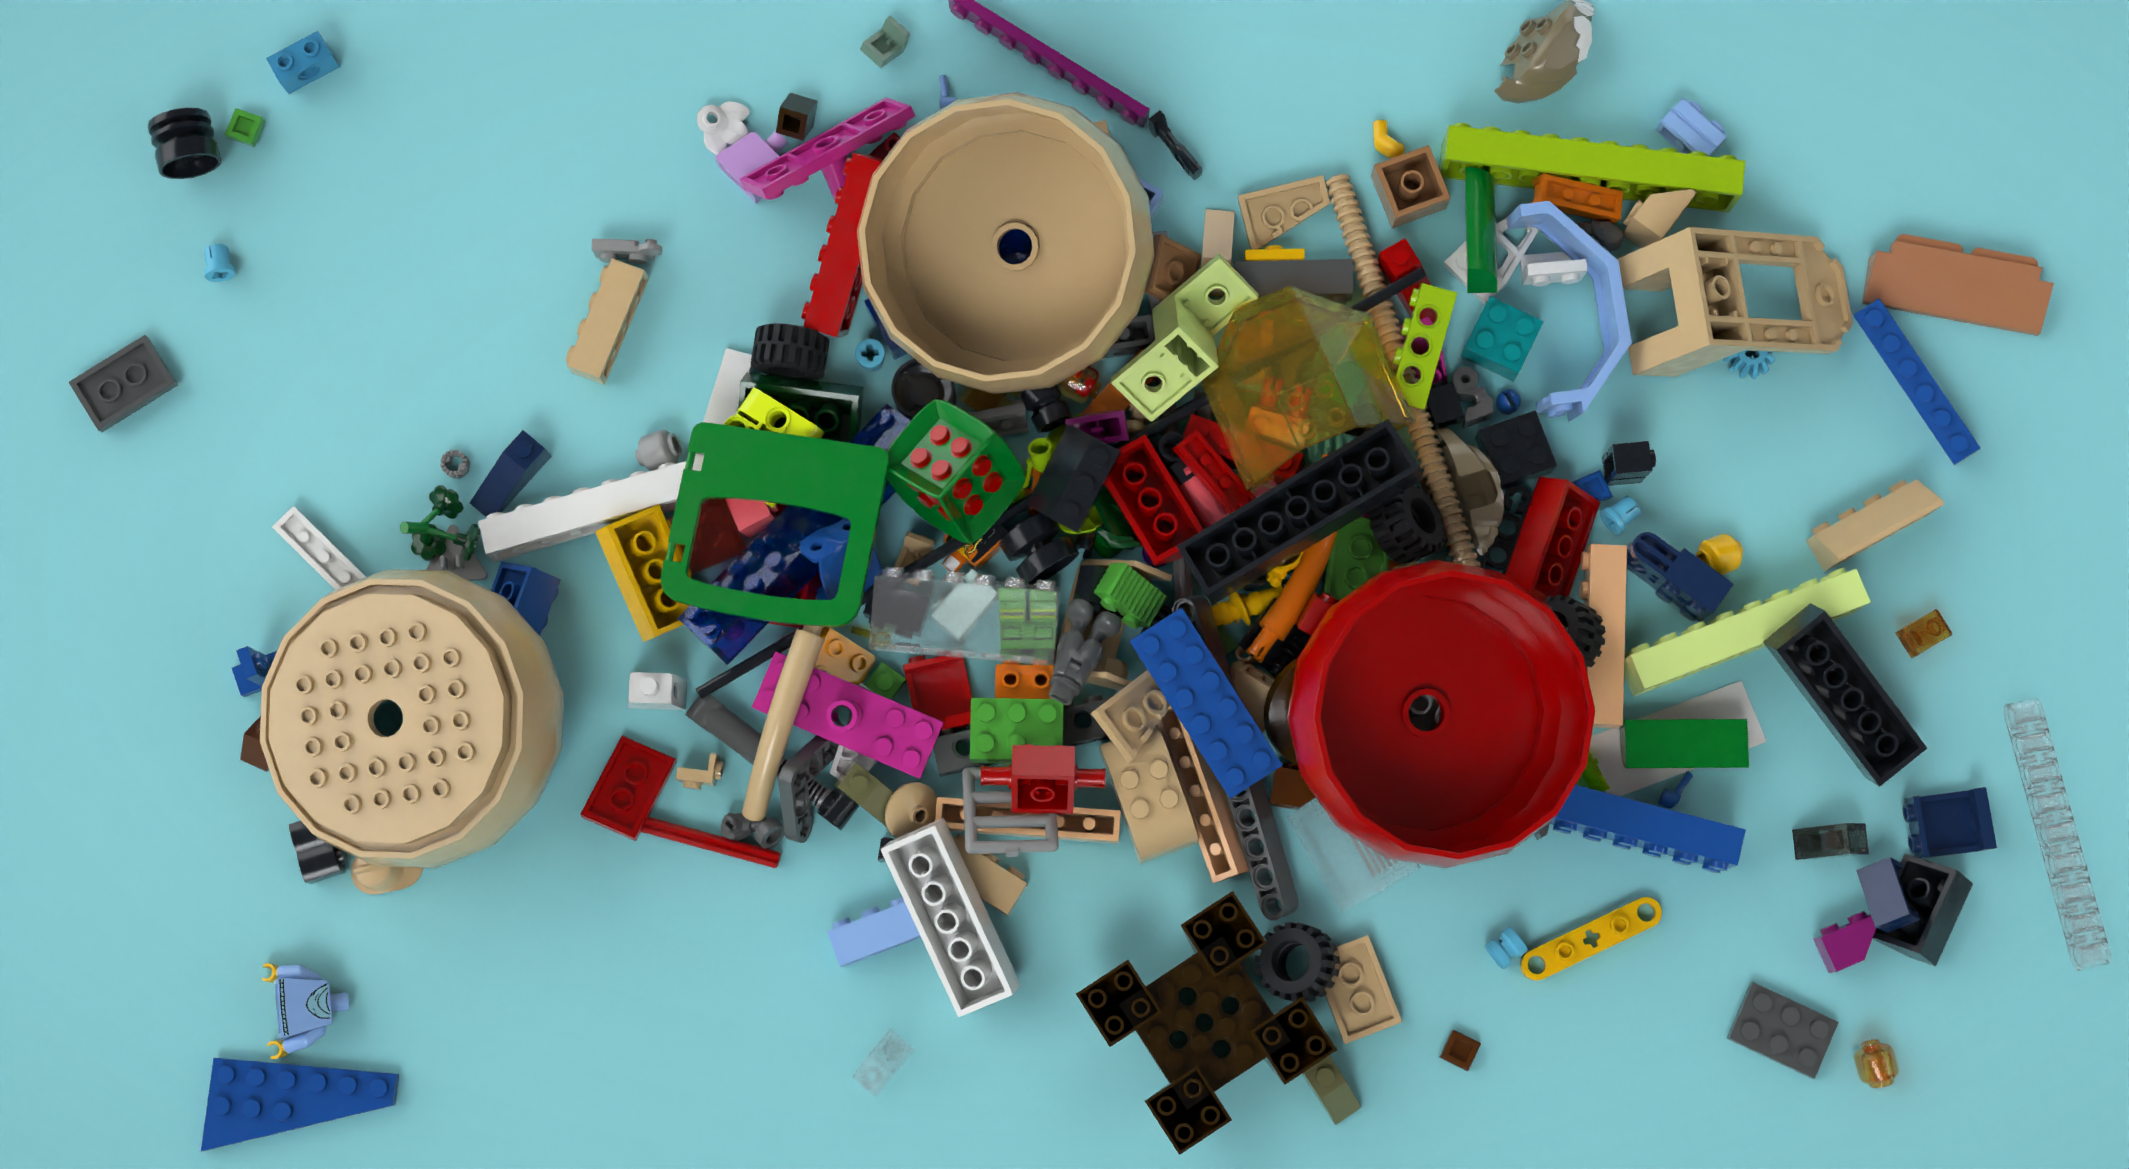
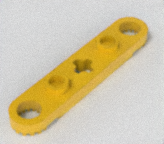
M1642 897L1542 944L1522 956L1520 960L1522 974L1534 981L1545 979L1658 924L1662 916L1661 906L1653 898ZM1642 904H1648L1653 909V918L1648 922L1642 921L1638 917L1637 910ZM1587 930L1591 934L1597 933L1598 935L1594 948L1591 944L1585 945L1583 939L1587 937L1585 933ZM1533 956L1542 958V961H1544V970L1539 974H1534L1528 969V961Z

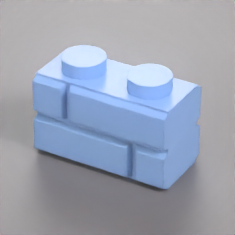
M1685 98L1660 121L1655 129L1676 149L1686 154L1700 151L1707 153V156H1712L1727 138L1724 134V128L1714 120L1710 122L1702 114L1703 110L1696 102H1688Z

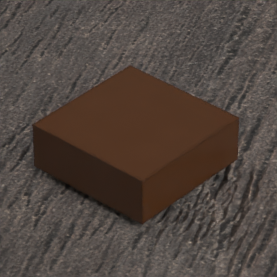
M1451 1030L1439 1058L1465 1071H1469L1481 1043L1455 1030Z

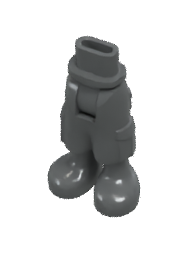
M1073 599L1068 605L1067 614L1071 622V629L1061 635L1057 645V658L1052 678L1049 681V684L1052 686L1048 694L1049 697L1065 705H1070L1074 696L1079 695L1091 672L1099 665L1104 653L1101 646L1102 641L1117 634L1122 626V621L1117 615L1111 612H1101L1094 619L1088 640H1084L1083 633L1092 619L1094 607L1083 599Z

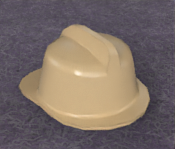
M355 857L351 866V877L354 885L360 891L367 894H382L412 886L423 872V868L372 865Z

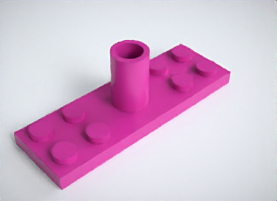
M886 97L740 178L744 190L766 200H772L783 195V190L792 185L797 186L809 180L808 176L821 170L835 200L838 188L840 186L844 187L846 180L843 170L848 158L847 155L865 144H873L883 138V134L891 130L895 131L905 127L907 121L916 116L910 105Z
M775 651L752 708L768 714L787 655ZM814 667L793 725L921 779L944 722ZM843 705L851 709L853 715L852 720L847 725L843 724L838 717V712Z

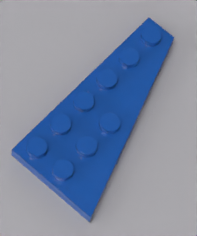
M213 1058L201 1151L394 1106L396 1104L399 1074Z

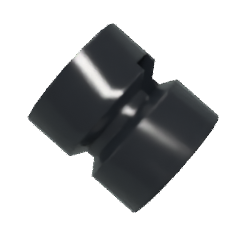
M1057 384L1050 388L1024 390L1020 394L1026 410L1033 412L1031 420L1038 433L1051 431L1065 424V419L1072 418L1066 402L1059 399L1062 393Z

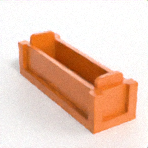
M1545 173L1533 179L1532 185L1535 186L1534 199L1530 203L1550 201L1563 213L1603 222L1609 221L1613 224L1621 220L1623 191Z

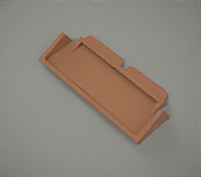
M1901 234L1890 245L1889 253L1877 250L1869 258L1862 304L1870 305L1877 299H1880L1885 308L2038 336L2041 334L2054 283L2039 280L2043 267H2038L2037 260L2032 257L1983 248H1975L1971 254L1963 253L1962 247L1956 243Z

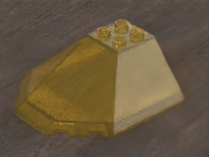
M1291 285L1234 309L1216 350L1219 367L1202 381L1203 389L1246 491L1274 481L1272 472L1300 450L1359 427L1377 426L1387 419L1390 420L1396 431L1416 422L1370 316Z

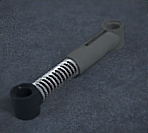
M711 695L703 699L698 696L685 715L753 765L762 734L728 710ZM787 756L782 757L777 773L778 780L782 767L789 761L786 760ZM817 778L812 779L808 783L810 802L818 808L817 813L839 830H842L859 808V805L836 788L834 790L825 788V785H820L821 781L816 782Z

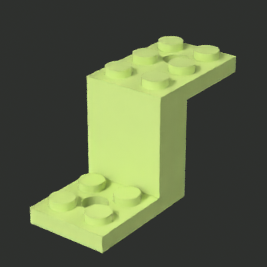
M1217 254L1152 309L1155 341L1111 377V384L1152 422L1219 367L1214 335L1259 298L1258 293L1220 254ZM1214 289H1221L1225 293L1219 300L1210 299L1208 294ZM1151 376H1157L1162 380L1155 387L1146 385L1145 381Z

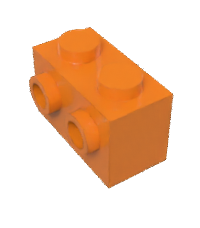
M1002 660V664H996L995 698L1052 699L1048 694L1052 687L1049 681L1052 678L1054 665H1051V661L1034 660L1033 665H1020V660Z

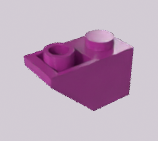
M1865 911L1848 917L1849 924L1838 927L1837 923L1820 929L1821 936L1813 940L1828 973L1838 972L1865 960L1876 930L1871 915H1866Z

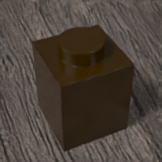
M790 93L780 106L776 133L804 141L814 127L818 101Z

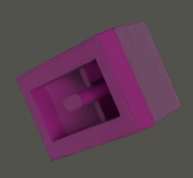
M1124 410L1099 411L1065 419L1066 428L1070 424L1106 444L1129 440Z

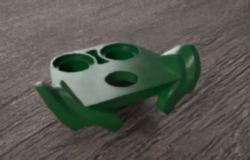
M1105 485L1095 504L1105 527H1097L1096 534L1105 538L1111 548L1134 550L1137 547H1142Z

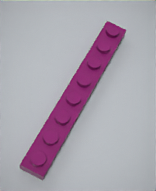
M948 0L950 11L954 16L961 20L968 19L974 23L977 30L985 35H994L1007 49L1013 50L1015 48L1023 53V57L1031 64L1037 65L1039 63L1047 68L1048 73L1058 80L1063 78L1070 82L1073 89L1082 95L1089 94L1096 98V102L1106 110H1111L1112 108L1117 111L1127 123L1131 125L1138 124L1144 127L1148 121L1150 108L974 0Z

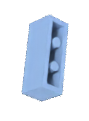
M903 897L891 901V907L879 911V908L875 907L862 912V918L851 922L850 918H846L832 924L834 929L827 931L840 967H845L921 938Z

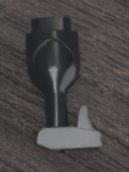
M1159 110L1149 118L1151 134L1154 137L1159 136L1185 172L1193 180L1197 179L1202 174V167L1185 146L1178 142L1171 134L1165 115Z

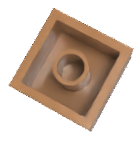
M1429 145L1373 166L1371 178L1391 228L1447 209L1451 197Z

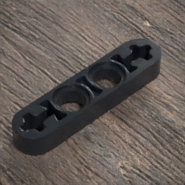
M1515 485L1508 488L1505 492L1503 504L1504 509L1508 512L1513 504V500L1509 499V496H1514L1515 493L1521 494V500L1525 501V503H1519L1515 514H1521V517L1519 518L1513 513H1503L1502 521L1511 520L1516 526V531L1511 535H1505L1498 526V534L1494 539V543L1483 555L1479 568H1484L1485 564L1493 569H1502V574H1506L1531 501L1530 492L1525 487ZM1495 547L1504 549L1507 555L1506 560L1501 563L1494 562L1490 558V551Z

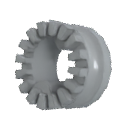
M456 449L445 452V455L443 454L440 460L442 470L452 478L465 476L470 468L467 456ZM460 457L463 463L458 466V471H449L448 465L452 464V458Z

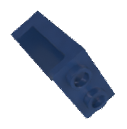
M1986 787L1920 797L1912 796L1905 799L1902 809L1903 817L1906 823L1909 822L1911 835H1908V846L1915 857L1923 859L1997 848Z

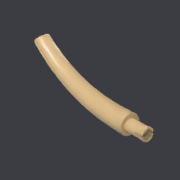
M804 625L803 630L796 629L764 724L746 791L742 814L750 821H761L766 817L777 773L798 709L825 639L820 637L823 629L822 626Z

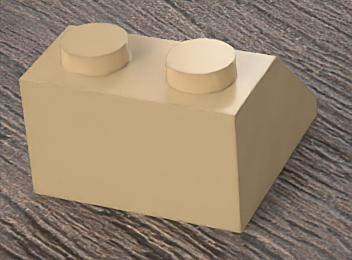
M1693 189L1650 194L1644 203L1638 200L1623 222L1627 226L1623 232L1625 238L1639 248L1663 239L1697 192Z

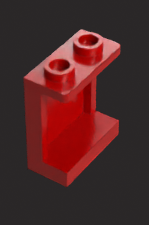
M946 649L938 652V657L926 659L925 655L909 658V663L904 664L903 669L912 708L943 721L944 725L941 731L946 729H955V731L965 729L971 723L972 694L962 652H956L955 649Z

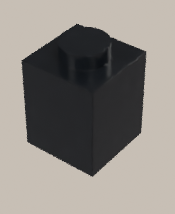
M1444 381L1433 383L1426 403L1428 406L1426 412L1431 415L1429 421H1432L1434 424L1432 430L1434 427H1447L1461 423L1464 413L1454 383L1446 385Z

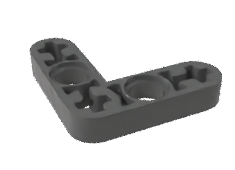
M818 735L795 754L782 767L779 774L784 833L787 839L799 843L806 842L812 831L808 783L834 760L839 744Z

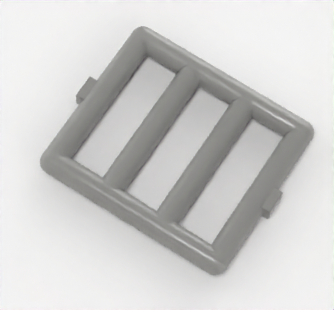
M1001 764V767H1009V764ZM968 767L963 770L965 849L969 854L1006 853V857H1019V853L1054 852L1058 849L1057 813L976 816V804L1011 803V791L975 792V780L981 779V767ZM1045 827L1046 839L977 841V829Z

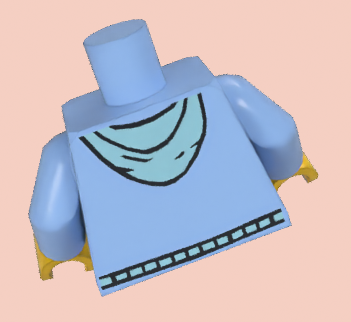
M269 963L263 965V968L272 969V975L269 978H262V980L274 983L279 1039L270 1041L267 1046L276 1044L279 1048V1053L271 1056V1059L282 1058L287 1053L308 1048L325 1035L327 1026L332 1024V1012L349 1010L348 993L330 994L329 982L322 980L319 973L303 965L278 966Z

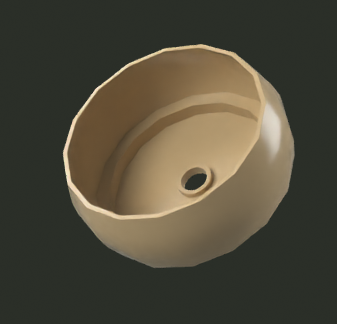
M1020 92L956 100L908 128L872 174L857 228L863 289L890 339L938 378L992 394L1050 388L1101 360L1138 314L1155 257L1149 197L1121 145L1074 107ZM1020 229L1029 235L1032 241V251L1026 261L1020 264H1009L1002 258L999 244L1005 233L1010 230Z
M384 570L328 593L283 637L262 685L260 744L277 794L317 838L372 865L438 868L497 844L539 802L562 750L564 693L545 642L505 597L447 570ZM386 700L395 702L401 708L403 714V723L400 729L389 737L382 735L374 724V712Z

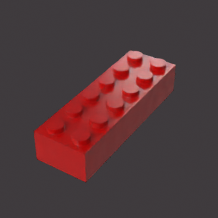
M853 153L852 158L848 157L843 170L846 180L844 187L840 186L836 193L835 204H838L835 216L831 215L827 224L826 232L830 233L827 245L823 244L819 252L818 261L822 263L819 273H814L810 283V290L813 291L811 301L805 303L801 318L805 320L803 327L836 338L848 335L863 285L857 228L872 174L882 163V159L866 154Z

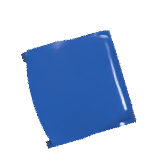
M844 518L821 528L799 542L801 554L813 563L819 562V572L823 586L816 590L817 600H831L837 595L851 528L849 519ZM874 545L864 592L882 575V567ZM818 546H821V547H822L821 549H819V550H817V551H813V549H814L815 547H818Z

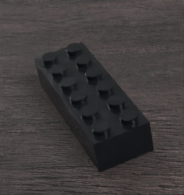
M1810 603L1763 641L1764 645L1863 776L1877 786L1883 785L1927 749L1926 745L1825 610Z

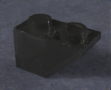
M1842 823L1792 830L1795 860L1869 854L1865 823Z

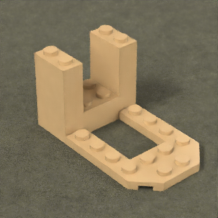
M1688 227L1618 258L1623 289L1662 292L1672 287L1679 325L1630 345L1628 350L1632 374L1676 377L1744 350L1830 354L1838 351L1842 344L1841 338L1843 334L1848 332L1853 324L1843 266L1836 258L1830 259L1823 251L1825 245L1818 237ZM1739 264L1793 267L1802 320L1749 318Z

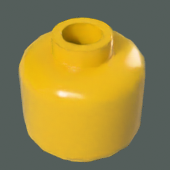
M1719 534L1702 541L1698 547L1696 557L1721 575H1724L1739 568L1742 561L1743 548L1740 542L1732 536Z

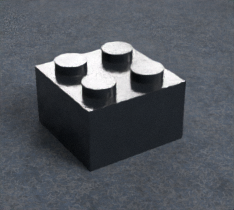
M1536 410L1480 429L1475 436L1479 450L1490 458L1497 470L1502 490L1550 474L1557 466Z

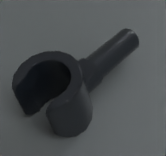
M1096 530L1089 535H1080L1076 540L1075 547L1077 550L1080 548L1085 549L1083 559L1089 558L1092 554L1097 535Z

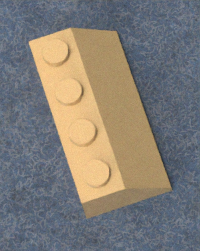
M1904 479L1888 488L1891 493L1881 498L1878 493L1863 502L1865 505L1863 509L1856 512L1854 508H1851L1837 516L1839 522L1831 526L1828 522H1825L1812 529L1811 531L1814 535L1806 540L1825 572L1928 516L1944 505L1943 500L1916 479L1907 484Z

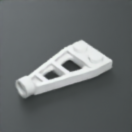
M1506 218L1496 224V242L1507 251L1506 260L1497 269V293L1507 284L1523 255L1539 232L1537 228L1524 227L1527 230V235L1518 246H1514L1503 235L1504 231L1508 229ZM1465 241L1444 261L1443 266L1467 288ZM1497 293L1472 294L1485 306L1489 297H1494Z

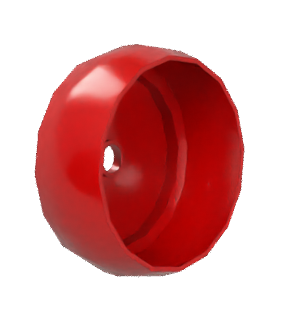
M1432 560L1379 572L1326 611L1297 658L1287 719L1300 776L1338 828L1387 859L1449 868L1508 854L1556 818L1587 766L1595 706L1583 654L1548 603L1498 571ZM1422 695H1429L1434 698L1441 710L1439 722L1435 727L1427 731H1421L1414 727L1408 714L1413 700Z

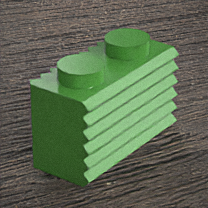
M1111 563L1094 590V593L1102 599L1100 604L1112 612L1117 611L1123 616L1122 622L1133 629H1138V627L1150 628L1167 599V595H1164L1163 592L1150 584L1149 581L1126 563Z

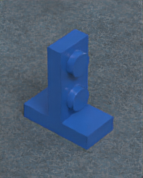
M249 646L236 650L240 665L232 667V671L240 695L246 697L262 691V685L277 651L265 655Z

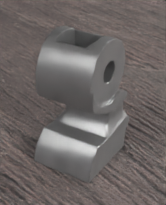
M1466 366L1457 369L1451 379L1459 401L1474 403L1473 407H1468L1462 420L1463 429L1491 419L1494 413L1492 406L1494 400L1487 394L1484 387H1477L1478 374L1474 369Z

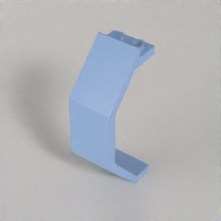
M1550 201L1520 204L1506 218L1508 229L1537 228L1571 260L1586 259L1588 270L1586 273L1593 282L1603 344L1602 356L1580 389L1550 393L1548 397L1542 398V401L1536 402L1538 414L1547 413L1548 418L1564 416L1566 415L1565 412H1567L1569 422L1584 413L1632 344L1619 261Z

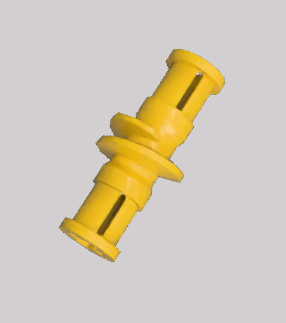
M1282 585L1277 588L1271 587L1262 591H1255L1245 596L1243 593L1239 596L1237 592L1229 595V601H1223L1211 606L1216 625L1223 624L1225 626L1233 621L1238 624L1239 619H1243L1247 626L1251 625V616L1262 614L1274 598L1277 599L1283 590Z

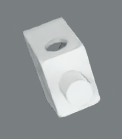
M630 672L628 708L685 710L687 680L670 673Z

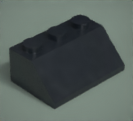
M1068 424L1026 505L1067 528L1080 533L1122 452Z
M1904 853L1901 860L1903 869L1897 871L1909 908L1919 914L1920 920L1888 933L1876 928L1872 939L1910 958L1936 966L1973 883L1956 869Z

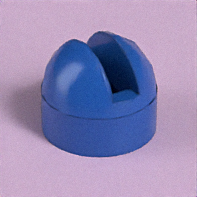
M1510 389L1502 391L1496 399L1497 409L1507 415L1515 413L1521 403L1519 394ZM1506 394L1510 396L1515 406L1511 407L1507 397L1505 396Z

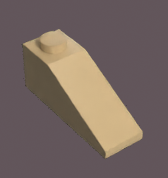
M1205 209L1201 268L1217 254H1220L1231 265L1234 211ZM1214 289L1210 291L1208 296L1223 297L1225 293L1221 289Z

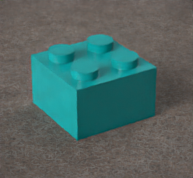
M1490 296L1460 357L1514 382L1544 321Z

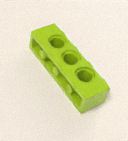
M1424 283L1420 284L1419 289H1413L1409 306H1413L1414 309L1411 318L1405 317L1401 335L1406 336L1403 348L1397 346L1393 359V364L1398 366L1395 376L1389 375L1384 393L1389 394V401L1425 410L1457 292ZM1424 308H1430L1436 314V320L1430 326L1424 325L1420 321L1419 315ZM1417 337L1425 339L1428 344L1427 351L1422 355L1415 354L1411 348L1412 341ZM1409 366L1417 368L1420 374L1418 381L1414 384L1407 383L1403 378V372Z

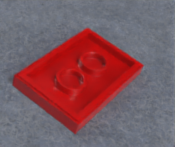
M622 735L582 809L581 817L636 841L677 760Z

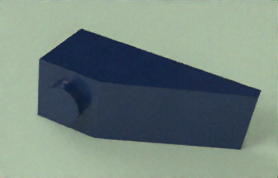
M522 430L502 452L469 503L485 517L492 513L502 512L552 456L542 445Z

